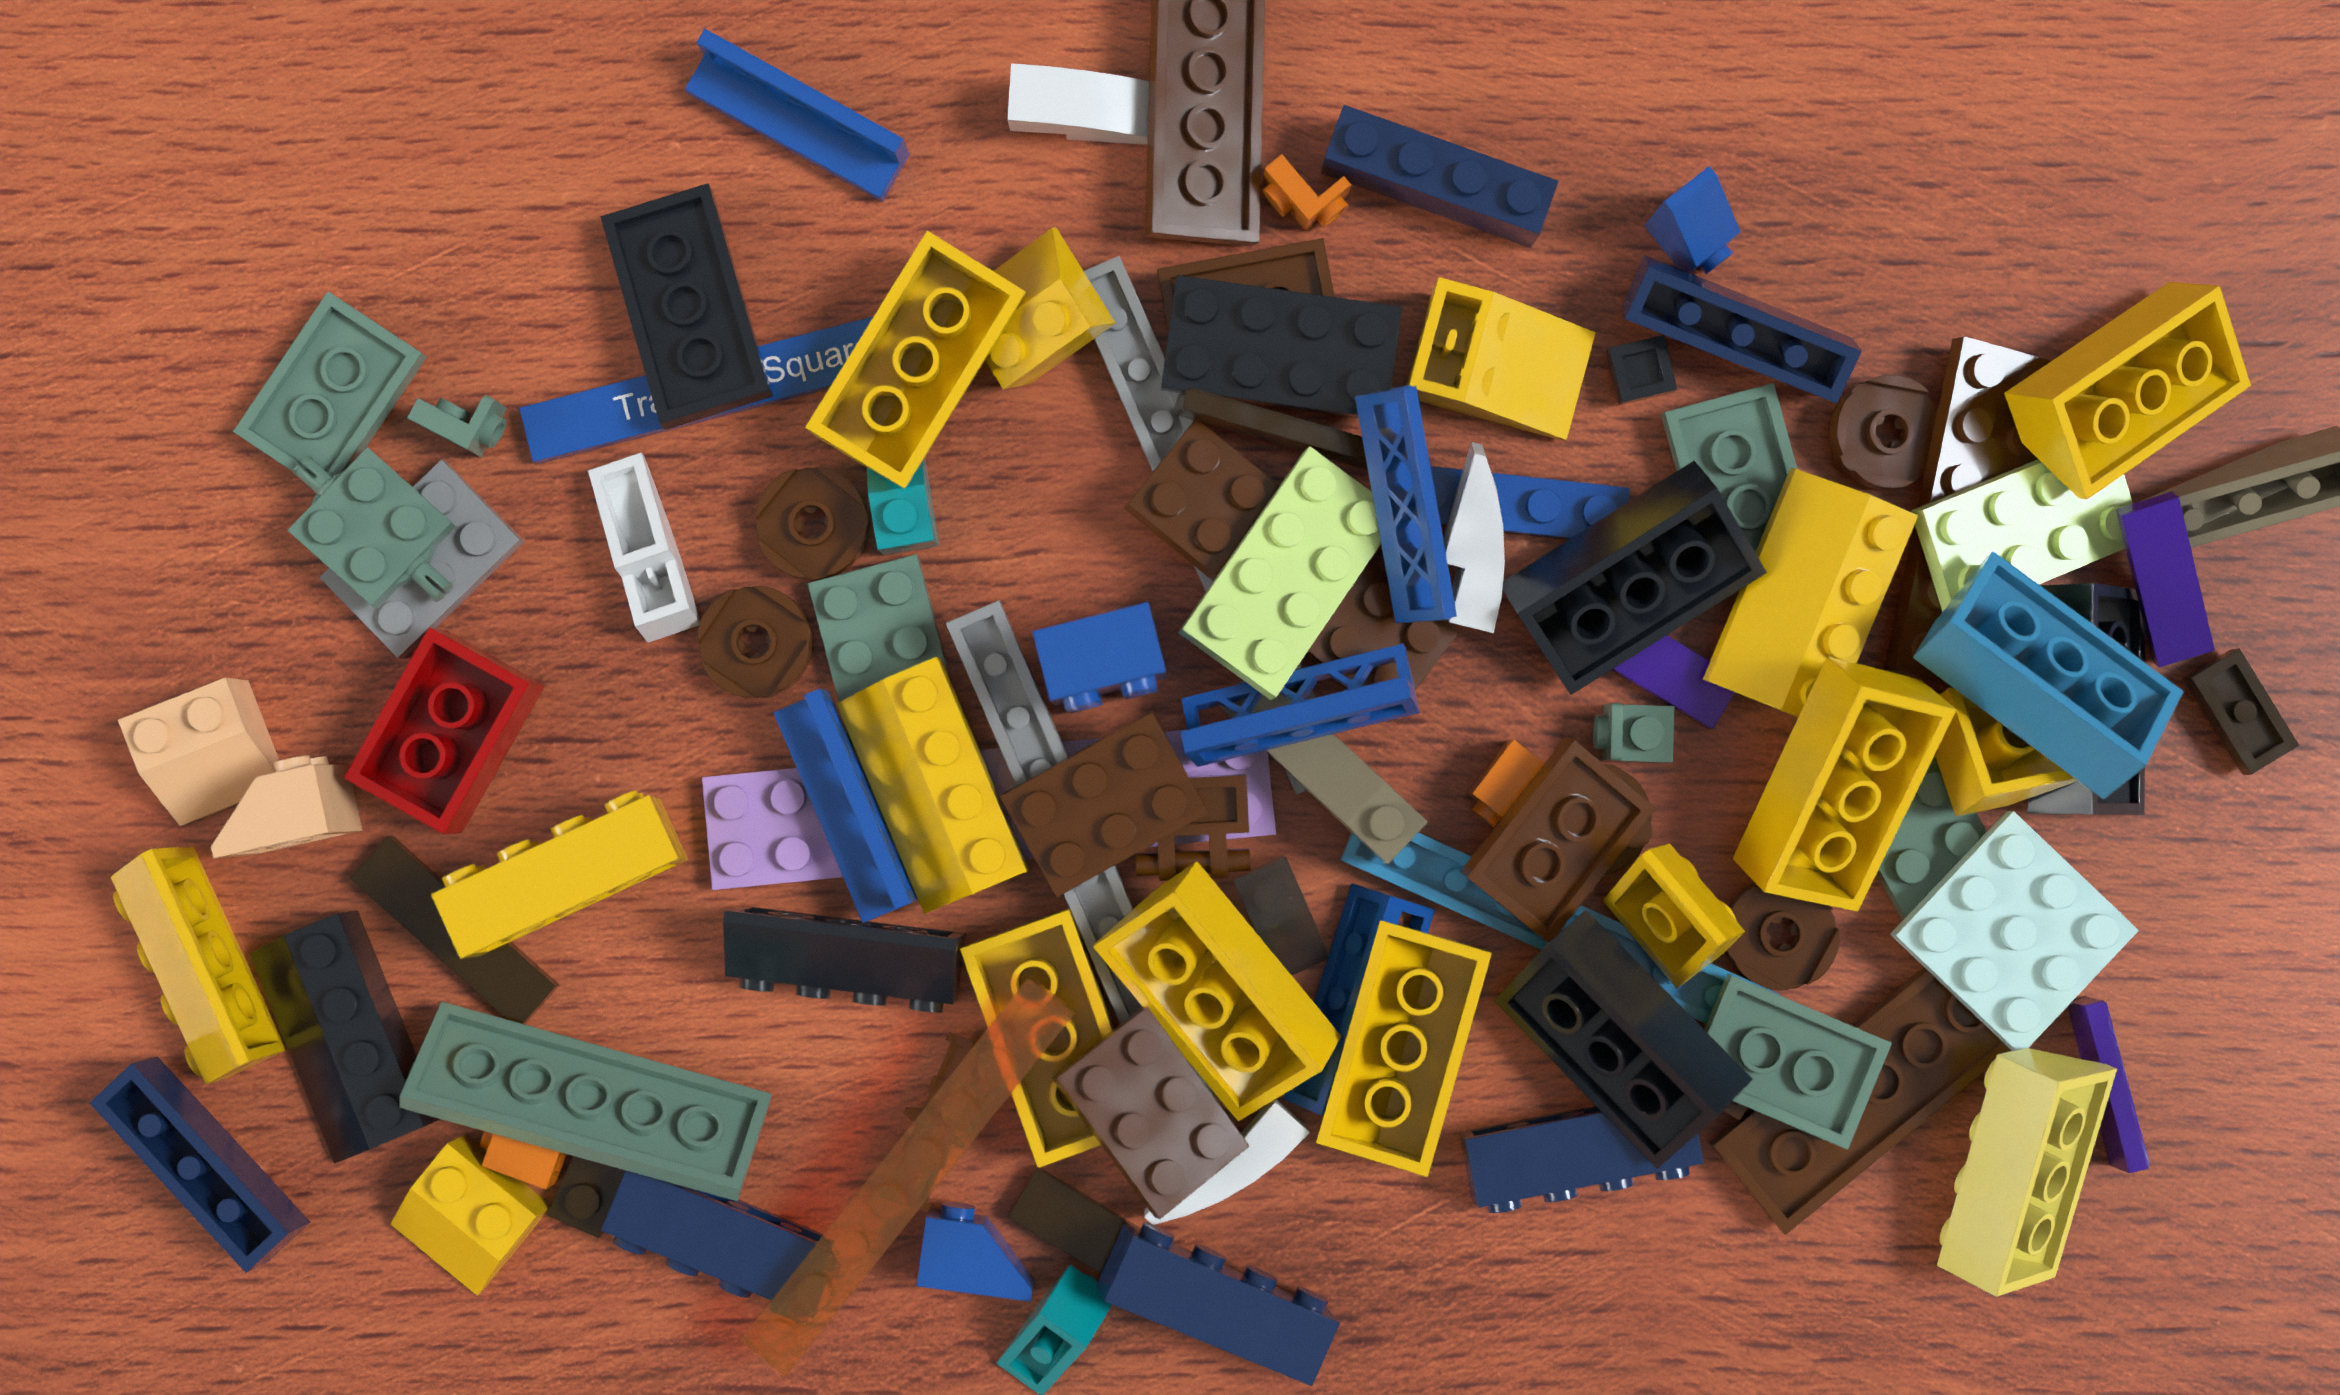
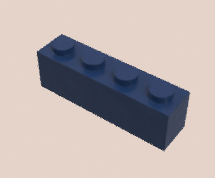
M1343 105L1321 173L1338 180L1345 176L1352 185L1529 248L1532 247L1541 233L1559 182L1547 176L1347 105Z
M1644 255L1622 305L1624 317L1628 321L1834 403H1838L1862 352L1854 339L1646 255Z
M158 1056L131 1063L89 1103L245 1273L270 1261L310 1223L308 1218Z
M1596 1105L1459 1132L1472 1200L1478 1208L1487 1206L1489 1213H1502L1522 1207L1521 1199L1543 1195L1545 1202L1569 1200L1578 1196L1577 1188L1599 1184L1600 1191L1621 1190L1634 1185L1633 1177L1655 1173L1656 1180L1677 1179L1690 1174L1689 1166L1704 1164L1699 1135L1697 1134L1657 1169Z
M625 1171L601 1231L615 1236L613 1243L623 1250L640 1255L645 1254L646 1250L666 1257V1265L677 1272L689 1276H697L699 1271L720 1279L718 1285L723 1290L744 1298H750L752 1293L772 1300L771 1307L778 1313L799 1320L803 1319L805 1314L814 1318L821 1309L847 1246V1243L744 1201H734L630 1171Z
M1144 1222L1141 1229H1138L1126 1223L1123 1224L1096 1285L1105 1302L1307 1385H1313L1340 1325L1337 1318L1326 1307L1329 1302L1326 1298L1300 1286L1297 1287L1294 1294L1275 1286L1278 1281L1277 1278L1250 1265L1246 1266L1244 1272L1226 1266L1224 1264L1227 1258L1206 1246L1195 1244L1192 1251L1173 1243L1175 1239L1173 1234L1156 1225Z

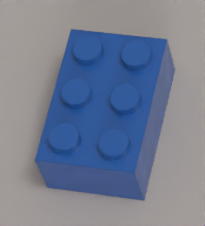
M1148 602L1033 631L1050 701L1056 706L1065 705V709L1070 714L1103 706L1101 695L1122 690V694L1125 700L1157 692L1156 681L1166 679V670Z

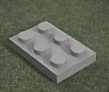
M442 459L413 488L456 526L436 547L432 560L429 563L443 577L453 583L452 589L447 593L430 579V583L445 595L443 599L435 602L415 581H412L397 588L378 609H375L330 568L320 576V579L397 658L405 659L420 644L429 627H438L525 542L448 462Z

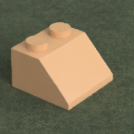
M222 678L118 720L138 774L179 826L188 825L238 805L256 777L276 773L274 762L279 761L249 680Z
M300 756L274 762L276 773L258 776L254 779L214 841L211 850L213 858L252 856L363 831L353 784L344 779L349 765H331L328 762L327 756L316 758Z

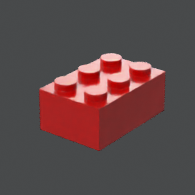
M429 627L345 774L344 779L442 834L462 833L545 685L451 632Z

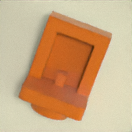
M1282 154L1264 168L1263 182L1267 187L1262 192L1265 198L1281 216L1284 217L1287 213H1290L1305 231L1317 222L1325 228L1336 220L1349 206L1344 199L1349 195L1351 183L1345 176L1318 197Z

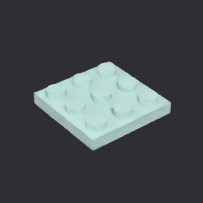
M2006 811L1890 935L2006 1046L2015 1051L2029 1048L2139 930L2014 811Z

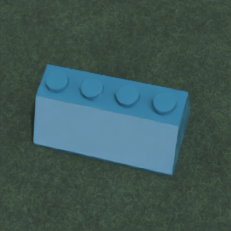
M1994 551L1984 559L1936 619L1913 656L1914 659L2102 799L2108 797L2146 766L2184 692Z

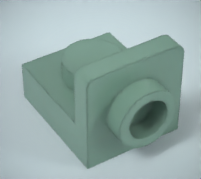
M484 395L470 422L467 424L466 422L471 413L441 397L436 406L417 398L407 418L482 457L486 448L492 449L501 439L507 424V420L503 418L507 408L495 399Z
M1609 703L1603 705V715H1595L1593 746L1595 749H1602L1601 761L1673 763L1674 706Z

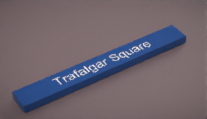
M873 317L760 345L759 349L773 397L664 430L659 423L646 375L520 407L532 461L536 464H541L828 390Z

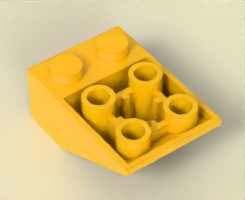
M1439 277L1431 292L1406 386H1416L1419 402L1566 441L1596 332L1501 294Z

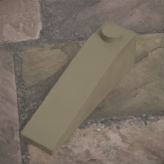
M2334 426L2278 442L2149 498L2171 491L2179 497L2191 548L2339 507L2340 428Z
M1280 693L1272 700L1262 695L1251 711V714L1289 705L1291 700ZM1246 699L1235 701L1233 703L1241 707ZM1219 705L1231 719L1235 717L1236 714ZM1334 734L1266 750L1279 765L1382 863L1389 864L1428 823L1388 783Z

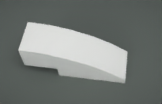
M1011 63L1007 119L1010 131L1066 134L1067 140L1147 145L1149 81L1086 70Z
M1471 442L1443 536L1447 563L1458 567L1452 586L1457 616L1450 618L1449 622L1494 633L1502 598L1505 565L1503 521L1497 489L1482 444Z
M642 452L588 470L614 568L622 577L636 629L649 643L699 626L701 621L660 496Z
M1279 1100L1271 1101L1258 1112L1240 1133L1249 1144L1245 1151L1163 1218H1154L1147 1207L1145 1208L1144 1218L1152 1225L1190 1215L1223 1201L1255 1182L1281 1162L1310 1133L1307 1125Z

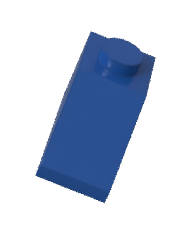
M1710 166L1666 199L1644 225L1678 269L1692 273L1698 267H1701L1706 275L1733 254L1728 244L1741 232L1718 176Z
M942 1202L941 1209H930L925 1221L917 1286L1031 1302L1035 1279L987 1216L974 1214L975 1206L959 1202Z

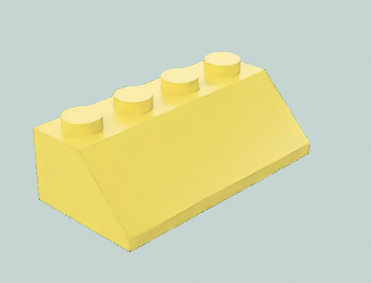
M2029 1048L1997 1054L1996 1059L1990 1064L1985 1075L1984 1085L1987 1091L1981 1112L1975 1117L1970 1127L1969 1138L1972 1143L1967 1161L1955 1180L1954 1190L1957 1196L1952 1214L1943 1225L1939 1241L1942 1249L1937 1263L1938 1267L1996 1297L2056 1277L2117 1068L2108 1064Z

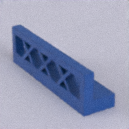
M704 28L696 42L704 56L685 88L688 95L883 203L910 155L902 137Z
M1411 385L1355 396L1395 622L1436 621L1456 617L1455 602L1416 386L1411 387Z
M1399 644L1295 670L1280 691V694L1290 699L1291 703L1251 714V711L1263 694L1246 682L1181 698L1187 730L1180 732L1184 753L1197 767L1418 714L1420 710L1406 647L1404 644ZM1396 662L1399 678L1362 686L1374 667ZM1357 672L1352 680L1344 676L1345 674ZM1333 678L1347 687L1343 692L1306 700L1316 683L1321 680ZM1301 686L1297 693L1288 689ZM1246 699L1241 707L1233 703L1235 701ZM1222 705L1236 714L1232 719L1201 726L1198 711Z
M817 689L804 695V700L773 713L862 923H865L918 899L828 690Z
M1351 883L1314 1000L1316 1006L1339 1032L1341 1038L1323 1070L1286 1092L1284 1100L1324 1116L1380 920L1398 925L1403 911L1412 914L1409 928L1428 933L1435 909Z

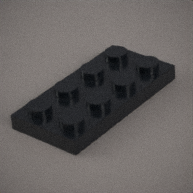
M709 183L600 216L658 420L663 429L667 430L773 397L714 193Z
M1177 275L1161 391L1182 393L1192 387L1240 402L1359 418L1355 396L1391 389L1402 307Z

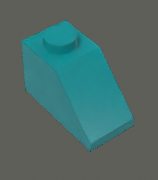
M925 458L906 489L867 468L868 496L877 550L884 556L940 547Z
M1070 1264L1048 1289L1002 1353L997 1364L1039 1395H1044L1087 1348L1113 1305L1103 1300L1096 1287L1098 1281L1087 1274H1083Z

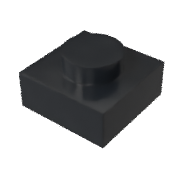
M1664 335L1609 347L1606 350L1618 405L1674 393L1677 390Z

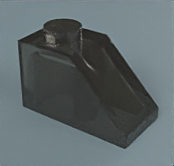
M1282 855L1251 869V871H1246L1232 878L1256 933L1291 975L1328 959V954L1286 856Z

